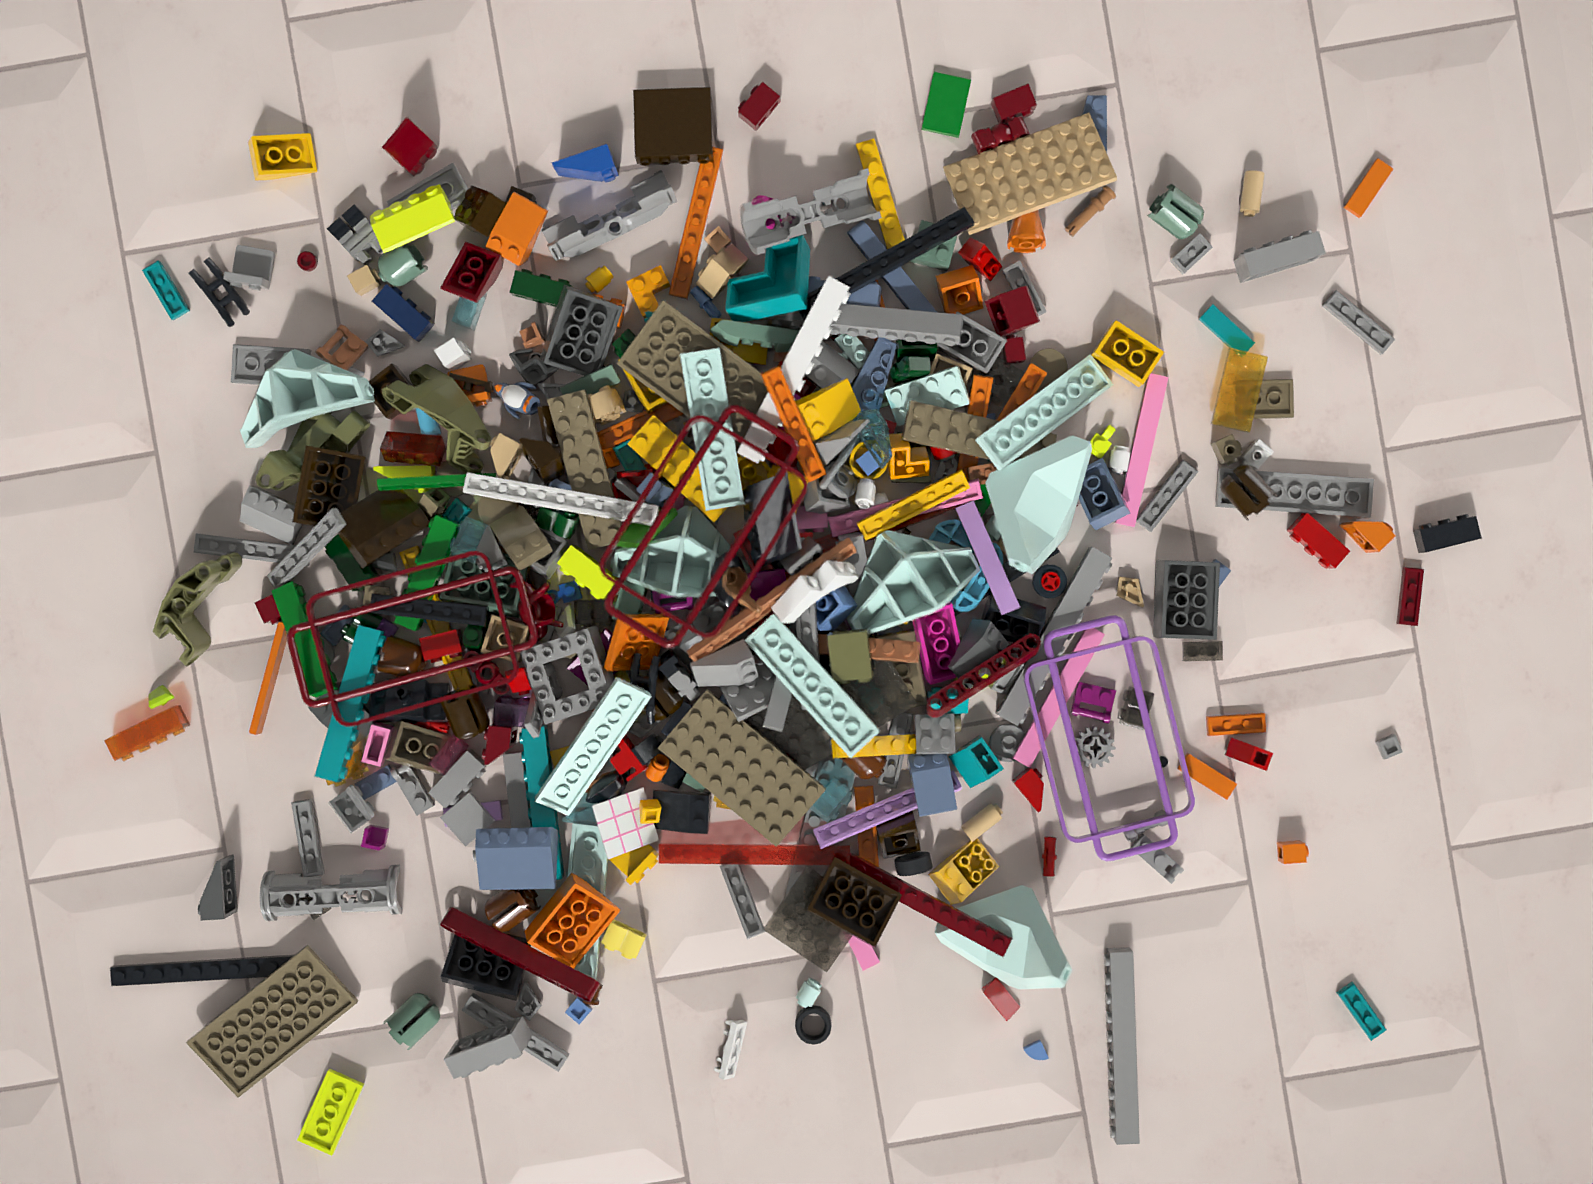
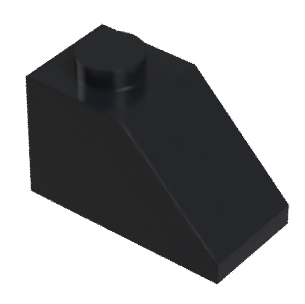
M653 733L636 745L632 752L640 763L645 765L662 752L658 747L664 740L659 734L656 736Z

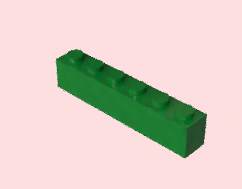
M435 515L429 523L430 531L422 541L423 549L415 559L416 566L448 558L462 523L443 515ZM446 564L410 573L408 577L409 585L407 589H404L402 595L437 586ZM434 594L419 599L432 600ZM394 616L396 617L394 623L413 631L421 630L425 620Z
M292 581L271 590L286 633H288L292 626L309 621L306 613L308 602L304 598L306 593L302 585ZM311 628L299 631L295 634V642L310 696L317 698L328 692ZM321 638L322 646L325 647L324 642ZM325 654L333 688L335 690L338 689L336 685L337 677L335 673L330 669V658L327 654Z

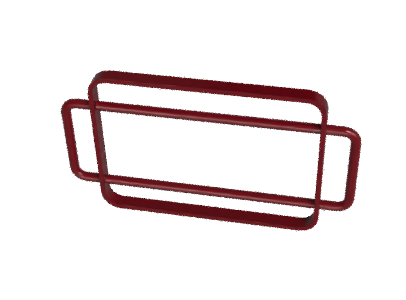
M737 404L726 407L717 421L704 415H696L690 418L599 562L600 571L606 579L614 583L605 599L606 610L612 616L666 648L677 646L688 630L703 638L717 636L722 631L806 496L808 488L805 476L791 467L799 452L797 440ZM737 412L789 443L791 451L785 461L782 462L724 427L723 425L729 415ZM697 422H706L712 425L713 428L617 580L609 576L605 570V564L690 428ZM719 431H722L780 466V469L685 621H682L625 586L624 582ZM786 472H790L802 481V492L718 627L711 633L698 631L691 624ZM620 588L679 623L681 627L675 637L667 640L613 606V599Z
M469 551L317 593L308 600L306 605L309 621L292 626L287 633V644L304 703L312 708L331 704L336 721L346 727L361 725L508 684L514 681L519 672L516 652L532 648L538 640V631L521 572L512 566L493 570L489 557L478 551ZM472 556L482 557L488 571L315 619L314 604L318 599ZM506 574H512L515 577L530 632V639L516 645H513L495 578ZM490 579L508 647L335 695L317 626ZM310 628L329 696L318 700L310 698L295 642V634L297 632ZM505 655H511L513 673L505 680L355 722L345 721L340 714L337 702Z

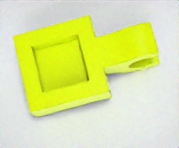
M1108 425L1101 435L1095 433L1091 438V454L1098 459H1101L1112 445L1108 439L1115 432L1116 429Z

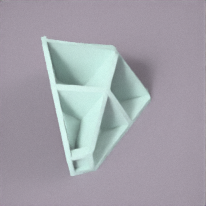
M297 349L286 352L282 358L264 373L242 429H240L245 447L258 448L263 446L277 431L313 416L375 401L373 396L374 390L367 378Z
M1072 435L1017 460L1000 471L996 470L990 473L985 484L1010 566H1014L1021 572L1033 574L1066 538L1071 527L1092 452L1090 441Z
M685 505L677 510L678 515L648 544L627 577V581L667 596L700 597L711 579L710 573L716 559L723 553L728 552L731 545L699 508ZM620 547L615 550V557L611 559L613 576L619 577L636 548ZM739 556V558L743 562L746 573L752 572L751 568ZM712 591L710 596H716L715 592Z
M889 530L876 536L853 598L858 606L846 618L851 629L869 628V634L939 610L981 570L977 557L972 553L970 547L963 548Z
M1020 885L956 908L1013 938L1004 957L940 923L936 924L934 933L941 943L1011 987L1017 989L1064 988L1072 972V968L1032 888Z

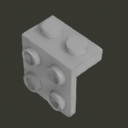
M238 245L235 251L232 273L225 271L223 279L230 282V285L242 288V285L249 286V289L261 291V288L269 289L275 253L271 250Z
M352 784L340 795L329 801L330 806L350 833H353L370 821L375 811L373 806L369 802H365L361 797L363 793L359 787H354Z

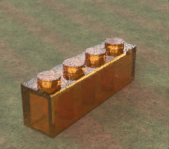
M177 705L104 741L114 761L122 759L124 762L133 758V753L137 751L143 753L151 749V744L157 743L159 745L167 741V737L172 734L177 736L184 733V728L190 726L181 705Z

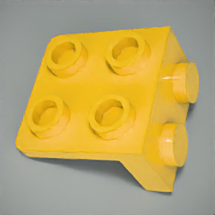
M647 844L609 860L627 876L625 881L632 885L634 882L638 884L645 876L643 872L647 868L651 870L658 862L656 858L659 853L650 844Z

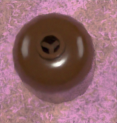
M393 635L387 637L381 651L385 653L383 661H378L377 671L401 677L425 669L427 661H424L420 645Z
M886 755L840 758L859 778L864 780L881 776L884 773L883 768L887 762Z

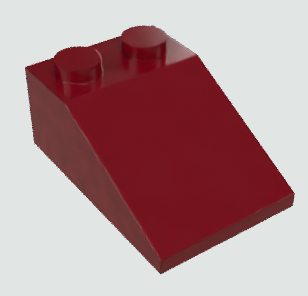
M406 117L382 148L412 176H415L423 171L427 160L435 156L438 146Z
M465 241L440 287L441 290L477 303L497 280L503 268L501 255Z

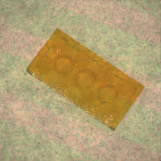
M1233 348L1228 349L1211 424L1247 433L1251 431L1268 359L1267 356Z

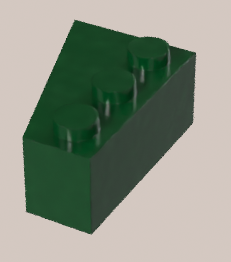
M338 534L324 546L326 554L334 561L348 585L380 576L371 564L362 569ZM365 586L352 589V591H364Z

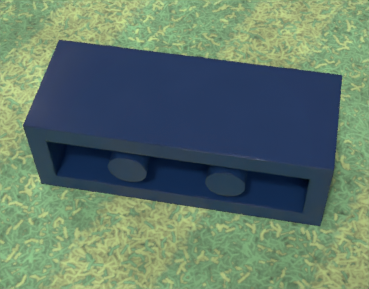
M386 284L372 302L413 339L420 342L434 326L430 322L432 318L424 311L420 313L416 309L418 305L410 298L405 300L401 296L403 292L396 286L390 287Z

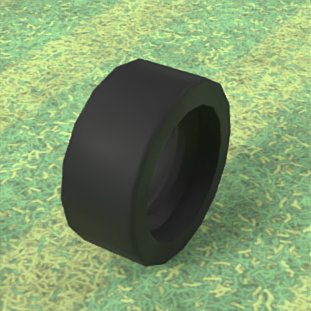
M929 852L909 853L899 856L894 860L897 875L899 876L917 875L933 868Z
M813 1005L812 1007L808 1006L800 1010L796 1016L795 1029L798 1037L803 1042L812 1045L820 1044L830 1035L831 1019L824 1008ZM818 1014L822 1017L825 1024L822 1033L811 1036L804 1032L802 1022L807 1015Z

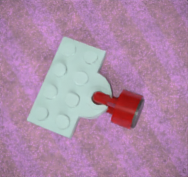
M958 366L885 390L897 426L905 424L908 402L911 400L950 410L970 404L971 402ZM930 446L934 460L937 461L949 459L959 454L958 452Z

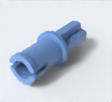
M695 286L690 294L700 304L699 307L704 309L711 318H720L722 314L712 303L713 299L708 297L701 288Z

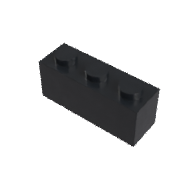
M1468 514L1456 516L1457 520L1450 521V518L1437 521V525L1431 526V523L1419 525V529L1413 531L1418 553H1426L1482 539L1477 517H1469Z

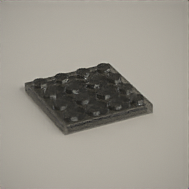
M806 866L764 928L771 936L825 972H828L852 936L804 909L813 890L822 878V875Z

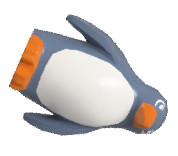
M517 382L515 384L499 383L495 385V392L504 401L506 410L517 419H520L516 411L533 415L538 413L537 407L541 406L539 398L528 390L529 388H537L532 384Z

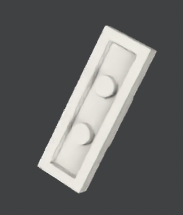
M725 1021L726 1024L730 1025V1030H723V1033L728 1036V1040L723 1047V1057L716 1059L722 1065L721 1067L714 1068L716 1072L720 1073L719 1078L723 1080L735 1077L747 1021Z

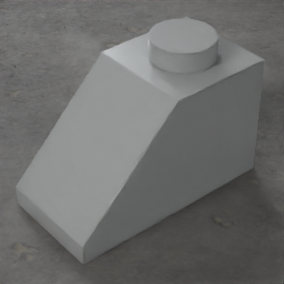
M489 525L486 526L476 551L484 553L489 557L493 570L508 563L500 545H498L494 532ZM477 556L478 558L475 561L479 569L483 568L487 572L484 559Z

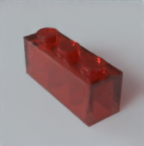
M386 431L380 447L385 461L423 464L427 466H440L446 450L442 436Z

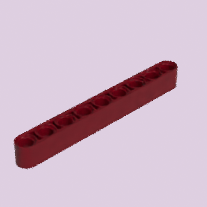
M449 907L440 923V926L585 1001L591 1002L600 985L597 980L453 907Z

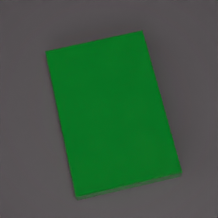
M938 72L933 73L921 130L959 138L971 79Z

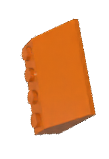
M571 872L524 931L527 943L552 958L575 968L617 916L620 909L587 881Z

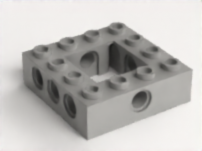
M597 625L520 651L545 725L595 709L615 680L613 672L607 671L604 668L607 654ZM577 653L589 689L559 699L563 693L562 688L556 679L554 666L548 662Z

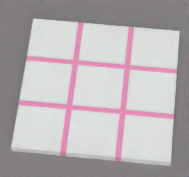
M643 787L592 805L607 859L659 840L654 823L640 824L639 803L640 800H647Z

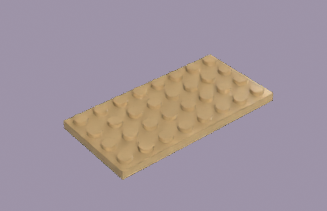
M1090 113L1000 145L993 150L981 152V155L976 154L943 167L958 209L960 210L965 207L974 221L975 225L967 229L969 235L1117 181L1116 173Z

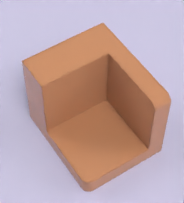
M535 321L531 323L532 326L519 331L525 348H534L545 343L541 330Z

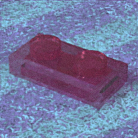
M452 734L428 764L444 776L469 745Z

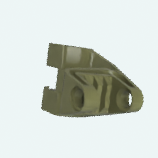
M424 364L409 374L410 381L415 387L397 380L383 388L382 394L384 399L402 414H407L413 409L419 408L448 430L446 460L450 466L466 474L482 473L484 464L475 453V448L479 450L488 449L491 435L471 401L452 377L429 364ZM478 438H482L486 440V442H480L478 441ZM469 465H476L479 469H472Z
M357 411L351 412L342 423L331 414L332 412L316 415L301 421L287 452L285 450L270 451L266 455L256 476V484L264 489L286 490L300 481L306 446L349 453L369 428L370 423ZM268 474L270 476L269 484L265 486L262 484L261 478ZM284 481L283 485L280 488L276 487L277 484Z
M232 552L219 557L217 560H208L197 564L175 580L173 586L162 600L152 632L159 639L169 633L174 634L175 638L181 641L183 647H187L179 658L186 667L197 660L211 645V637L193 612L218 584L228 581L241 567L242 557L238 553Z

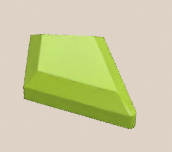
M164 685L159 686L148 694L149 707L153 709L159 705L164 706L175 696Z

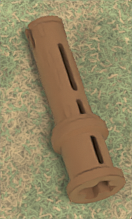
M1104 185L1102 190L1090 199V204L1064 228L1065 231L1068 233L1074 227L1069 233L1070 236L1074 237L1098 211H1103L1105 209L1104 206L1111 199L1116 198L1113 190Z

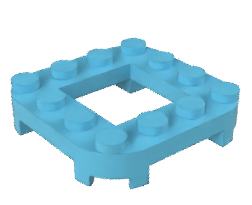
M946 520L939 523L929 540L946 544L953 541L963 548L970 547L972 553H974L964 527L959 520ZM992 542L994 549L998 555V558L1001 562V565L1003 566L1002 551L995 542ZM982 569L970 580L963 592L960 590L950 600L954 610L969 612L981 602L990 588Z

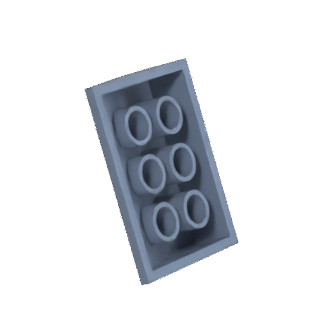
M552 827L476 829L475 851L479 889H556L558 830Z

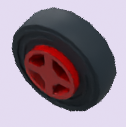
M1046 564L1035 571L1032 585L1038 595L1044 598H1055L1064 592L1067 586V577L1060 567Z

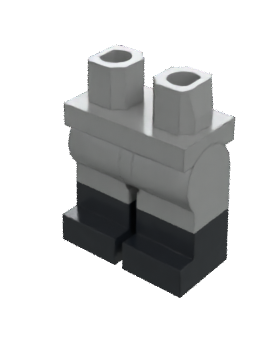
M354 204L341 215L345 221L339 217L326 229L353 258L364 265H368L373 260L368 253L373 248L379 254L383 251L373 231L371 222ZM346 222H348V224L355 230V233H354V231L347 225Z
M671 648L660 656L658 667L678 690L681 697L686 695L690 701H693L700 695L694 675L692 673L689 674L684 666H680L677 655Z

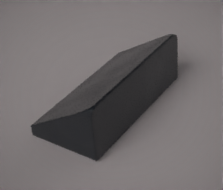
M671 761L661 783L679 789L687 772L674 761Z

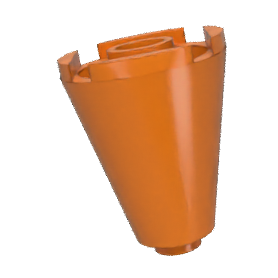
M1038 210L1012 219L1007 240L1008 249L1012 247L1014 252L1033 253L1039 247H1041V250L1044 249L1046 238Z

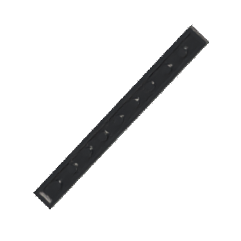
M963 207L835 278V280L849 287L847 292L852 294L975 225L967 209ZM823 286L808 293L807 309L798 310L803 320L809 315Z
M294 955L115 965L110 967L111 986L268 977Z

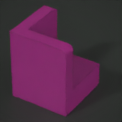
M376 825L365 827L361 847L374 850L385 848L389 828Z

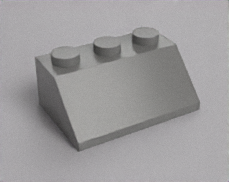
M821 341L820 345L823 348L818 357L814 355L811 361L814 365L810 373H805L804 376L820 389L845 378H848L851 384L860 370L825 342Z
M836 455L828 464L835 462L839 455ZM797 461L798 471L804 475L800 463ZM823 476L808 482V490L804 497L806 511L823 514L850 507L849 497L840 498L833 494L828 487L826 489L819 487L820 482L824 478Z
M248 487L241 503L240 522L291 545H294L303 525L292 522L295 509L294 503L259 487Z

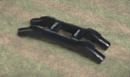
M208 257L203 262L217 278L208 285L195 269H192L188 274L199 288L202 289L227 326L232 327L235 322L225 308L226 305L234 301L243 315H248L250 311L242 297L230 285V282L223 279L224 273ZM222 285L228 294L219 301L213 291Z
M634 653L630 667V683L635 686L638 683L648 685V692L651 694V698L646 705L647 723L654 724L656 682L660 657L652 656L649 676L646 677L638 675L642 654Z

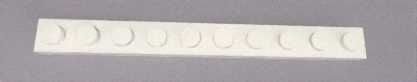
M473 473L466 474L463 492L467 494L625 521L636 503ZM643 503L633 518L632 523L651 526L658 515L659 506Z

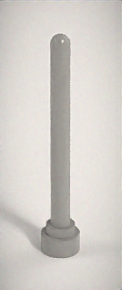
M870 422L848 443L820 482L819 487L821 489H826L851 454L853 448L862 437L868 436L873 430Z

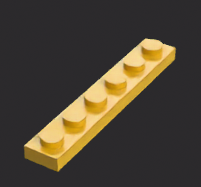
M873 138L857 143L856 149L862 169L868 168L870 173L867 178V185L874 208L880 211L881 214L878 222L886 249L888 250L905 239L876 142Z
M959 470L858 521L857 525L867 541L969 489L970 486L962 470Z
M916 734L875 736L853 757L915 754ZM832 738L833 758H848L849 756Z

